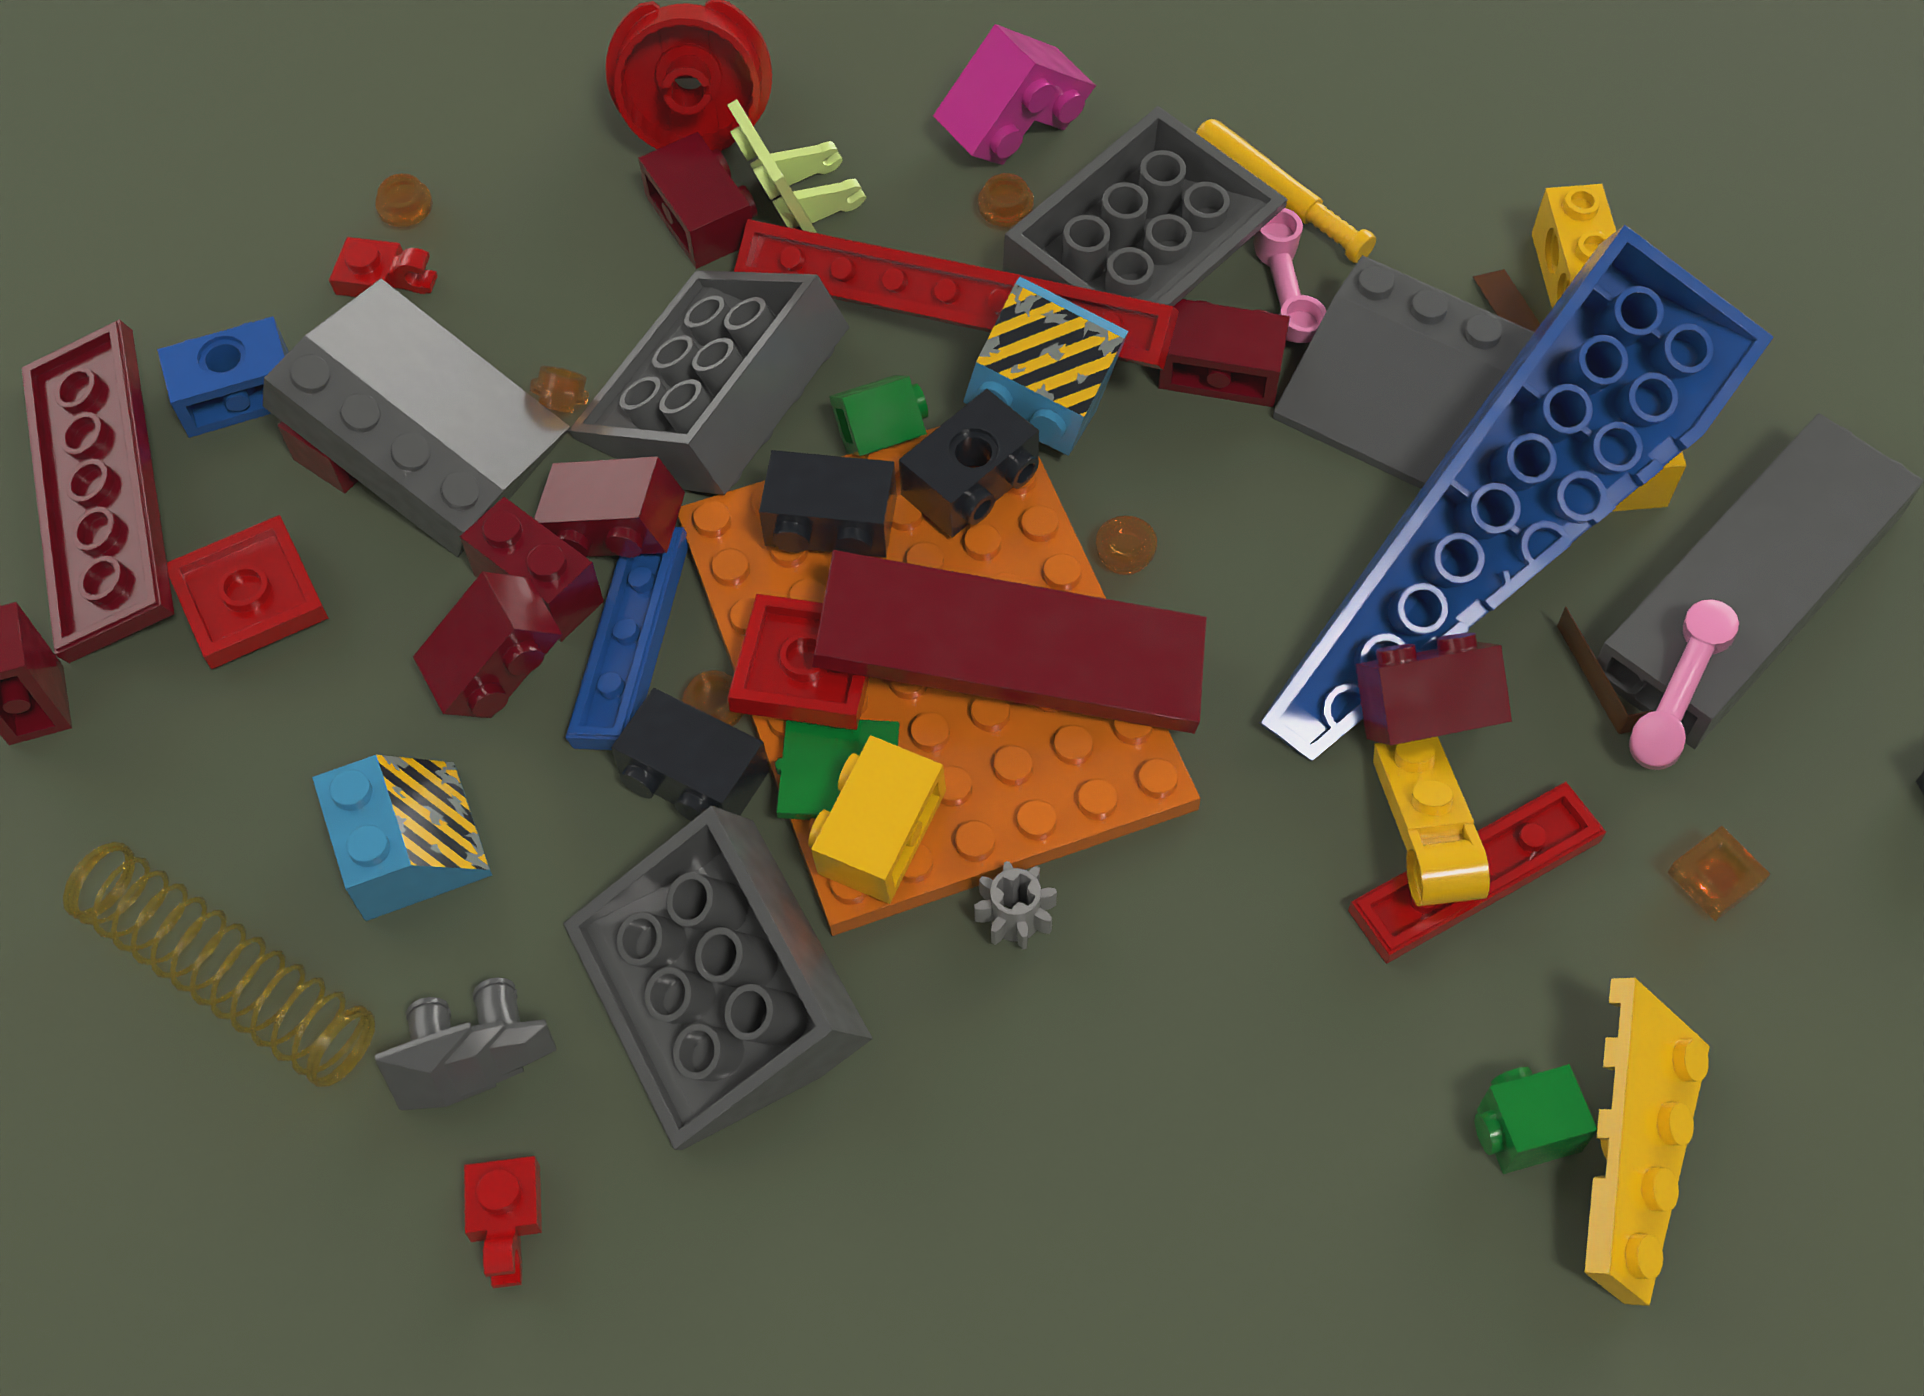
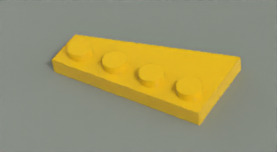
M1635 977L1611 979L1609 1004L1620 1007L1618 1037H1608L1605 1039L1603 1061L1604 1068L1615 1070L1612 1108L1599 1109L1597 1138L1601 1140L1602 1151L1607 1160L1606 1175L1593 1178L1584 1273L1622 1303L1650 1306L1655 1280L1660 1274L1663 1265V1246L1671 1212L1678 1201V1181L1686 1147L1692 1139L1694 1132L1693 1117L1702 1080L1708 1072L1710 1046Z

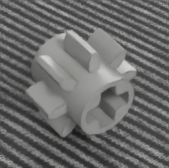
M1006 861L1004 862L1003 872L998 874L994 880L981 876L979 879V893L986 900L974 904L975 922L980 923L991 921L992 944L996 945L1002 939L1017 941L1023 950L1027 949L1028 938L1037 930L1046 934H1050L1052 931V917L1045 910L1056 906L1057 891L1056 888L1049 887L1041 889L1039 883L1040 867L1034 866L1027 871L1013 868L1011 863Z

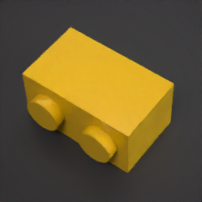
M870 735L861 754L852 753L846 760L838 780V790L841 792L831 812L824 809L817 816L810 831L808 846L812 847L811 851L819 875L890 904L946 793L944 768L941 763Z

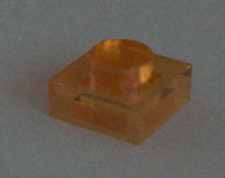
M1723 826L1719 827L1674 861L1667 872L1715 922L1760 888L1770 876V873Z

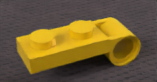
M1438 736L1391 746L1374 743L1373 764L1407 850V878L1411 896L1416 906L1486 899L1490 888L1486 852Z

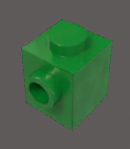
M893 375L829 396L842 441L848 454L852 453L856 456H862L927 434L923 419L929 415L927 402L921 387L917 383L912 385L910 376Z
M1570 1064L1535 1074L1532 1073L1530 1067H1520L1498 1075L1491 1081L1492 1086L1489 1087L1477 1108L1478 1113L1474 1118L1476 1133L1482 1148L1488 1155L1495 1154L1503 1174L1580 1153L1597 1132V1126Z

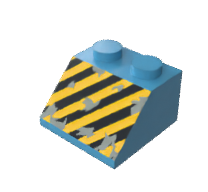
M1019 277L976 361L963 402L968 404L985 389L990 390L1039 430V442L1069 456L1097 411L1129 331Z
M373 755L312 777L345 889L365 921L492 876L454 762Z

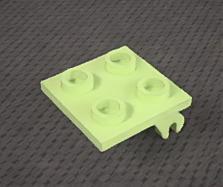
M736 99L727 105L739 124L730 133L747 161L756 156L759 157L750 163V166L771 200L780 194L782 195L774 200L773 204L787 227L796 228L800 225L804 231L817 233L812 223L839 211L848 212L854 210L865 201L866 195L856 179L792 191L790 185L817 173L827 174L833 172L841 165L843 159L834 143L828 141L819 145L769 153L738 100Z

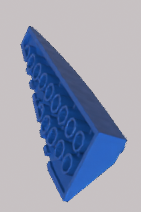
M1623 225L1598 245L1508 368L1350 589L1259 724L1309 761H1313L1363 719L1356 664L1377 660L1376 650L1380 648L1415 644L1416 652L1437 649V638L1468 632L1470 627L1488 612L1498 607L1570 547L1571 543L1590 527L1599 523L1620 502L1659 473L1674 457L1701 438L1774 337L1628 226Z

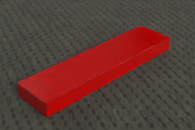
M1564 782L1477 831L1485 849L1489 866L1490 888L1486 899L1416 906L1409 889L1407 871L1351 901L1348 912L1384 962L1388 964L1597 845L1606 834L1605 829L1570 785Z

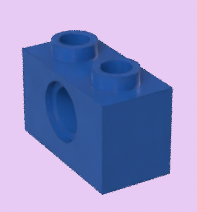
M273 316L157 349L170 403L189 438L272 414L263 407L264 377L289 352Z

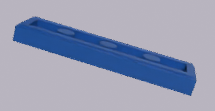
M684 527L674 528L667 553L640 554L632 558L619 556L565 737L574 749L612 750L611 747L647 698L689 547L686 539L687 532Z

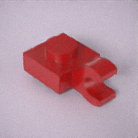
M347 237L329 282L335 295L357 297L381 278L393 288L406 289L419 294H429L432 292L438 274L433 270H425L430 258L428 251L418 248H408L403 251L400 243Z
M535 1156L464 1165L465 1234L470 1242L484 1241V1275L486 1277L491 1276L493 1289L522 1285L521 1236L542 1233L540 1165Z

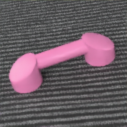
M1284 208L1254 235V248L1259 259L1271 269L1281 307L1280 315L1290 316L1286 340L1294 343L1311 342L1327 311L1324 305L1317 299L1301 295L1292 260L1298 249L1303 224L1295 212Z
M1712 599L1701 600L1693 604L1687 611L1683 623V635L1687 642L1684 652L1657 710L1641 717L1633 727L1630 736L1629 748L1631 755L1641 766L1651 770H1662L1672 766L1680 758L1686 740L1685 729L1681 720L1712 654L1726 650L1733 643L1738 632L1739 620L1737 614L1726 603Z

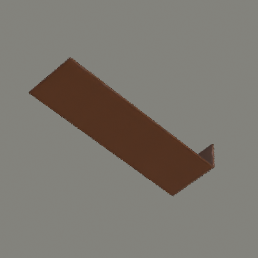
M1505 269L1473 276V279L1497 316L1533 332L1538 329L1541 324Z
M1565 607L1557 625L1558 629L1617 733L1632 732L1637 721L1647 713L1653 712V710L1628 715L1568 608Z

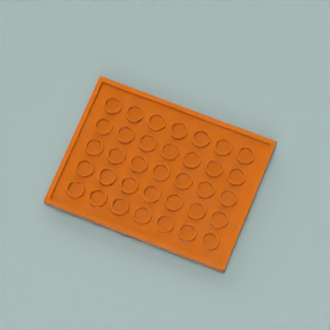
M938 427L926 430L927 434L862 456H856L852 453L841 456L894 462L897 498L887 558H876L1106 599L1040 457L1038 458L1039 465L1037 471L1024 486L1011 488L995 502L990 513L981 522L975 525L968 524L952 538L901 495L899 459ZM972 465V466H967V467H973V468H974V467H980V466ZM765 480L729 491L725 495L719 494L681 506L678 515L680 527H684L687 532L688 549L734 673L756 594L824 603L832 552L805 550L799 553L783 551L778 547L765 546L759 514ZM870 677L860 720L899 722L898 746L943 764L946 793L891 903L888 904L819 875L812 855V847L808 846L810 831L816 819H789L831 936H835L979 886L981 876L994 880L998 874L1003 872L1004 862L1009 861L1013 868L1026 870L1199 810L1201 798L1168 729ZM750 715L759 740L764 742L768 765L779 792L780 775L776 772L775 762L783 756L786 720Z

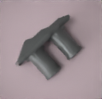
M491 978L478 984L473 991V1001H475L479 1025L471 1026L470 1022L451 1028V1011L448 1003L436 997L421 998L413 1002L406 1011L411 1041L375 1054V1061L400 1111L447 1107L497 1087L496 1083L524 1072V1066L556 1051V1044L546 1020L520 1022L515 984L506 978Z

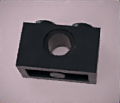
M985 389L899 459L901 495L953 538L968 524L975 525L981 522L990 513L995 502L1011 488H1020L1033 477L1039 465V430L990 390ZM976 465V466H980V467H974V468H973V467H967V466Z

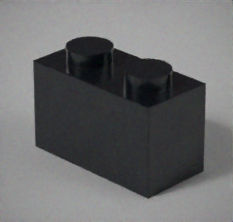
M771 450L759 509L765 546L778 547L783 551L799 553L805 550L833 553V550L865 556L887 558L897 498L894 462Z
M656 688L651 690L611 747L620 773V780L627 788L644 798L650 799L655 794L671 802L676 810L689 821L694 820L710 806L740 816L770 772L763 741Z

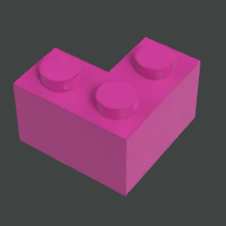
M994 24L933 117L971 156L1004 165L1008 157L1018 150L1022 144L1023 136L1034 120L1065 130L1069 123L1082 112L1086 99L1096 85L1057 47Z

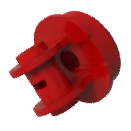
M708 0L704 6L681 3L660 7L654 1L639 3L618 24L612 35L606 56V80L616 109L629 128L641 140L655 149L699 132L711 151L715 149L722 151L736 142L730 131L739 126L727 105L737 99L754 126L760 119L769 101L772 86V64L768 47L751 19L731 4L730 1ZM696 78L702 85L695 89H684L676 83L675 79Z

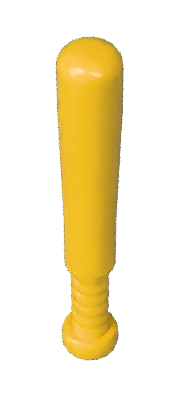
M1209 119L1199 126L1196 131L1199 136L1287 198L1285 208L1295 212L1304 224L1312 223L1322 233L1334 239L1337 244H1340L1345 249V256L1351 262L1357 263L1362 255L1368 257L1376 244V237L1371 231L1367 229L1358 231L1338 215H1335L1333 211L1323 205V200L1296 181L1220 121Z

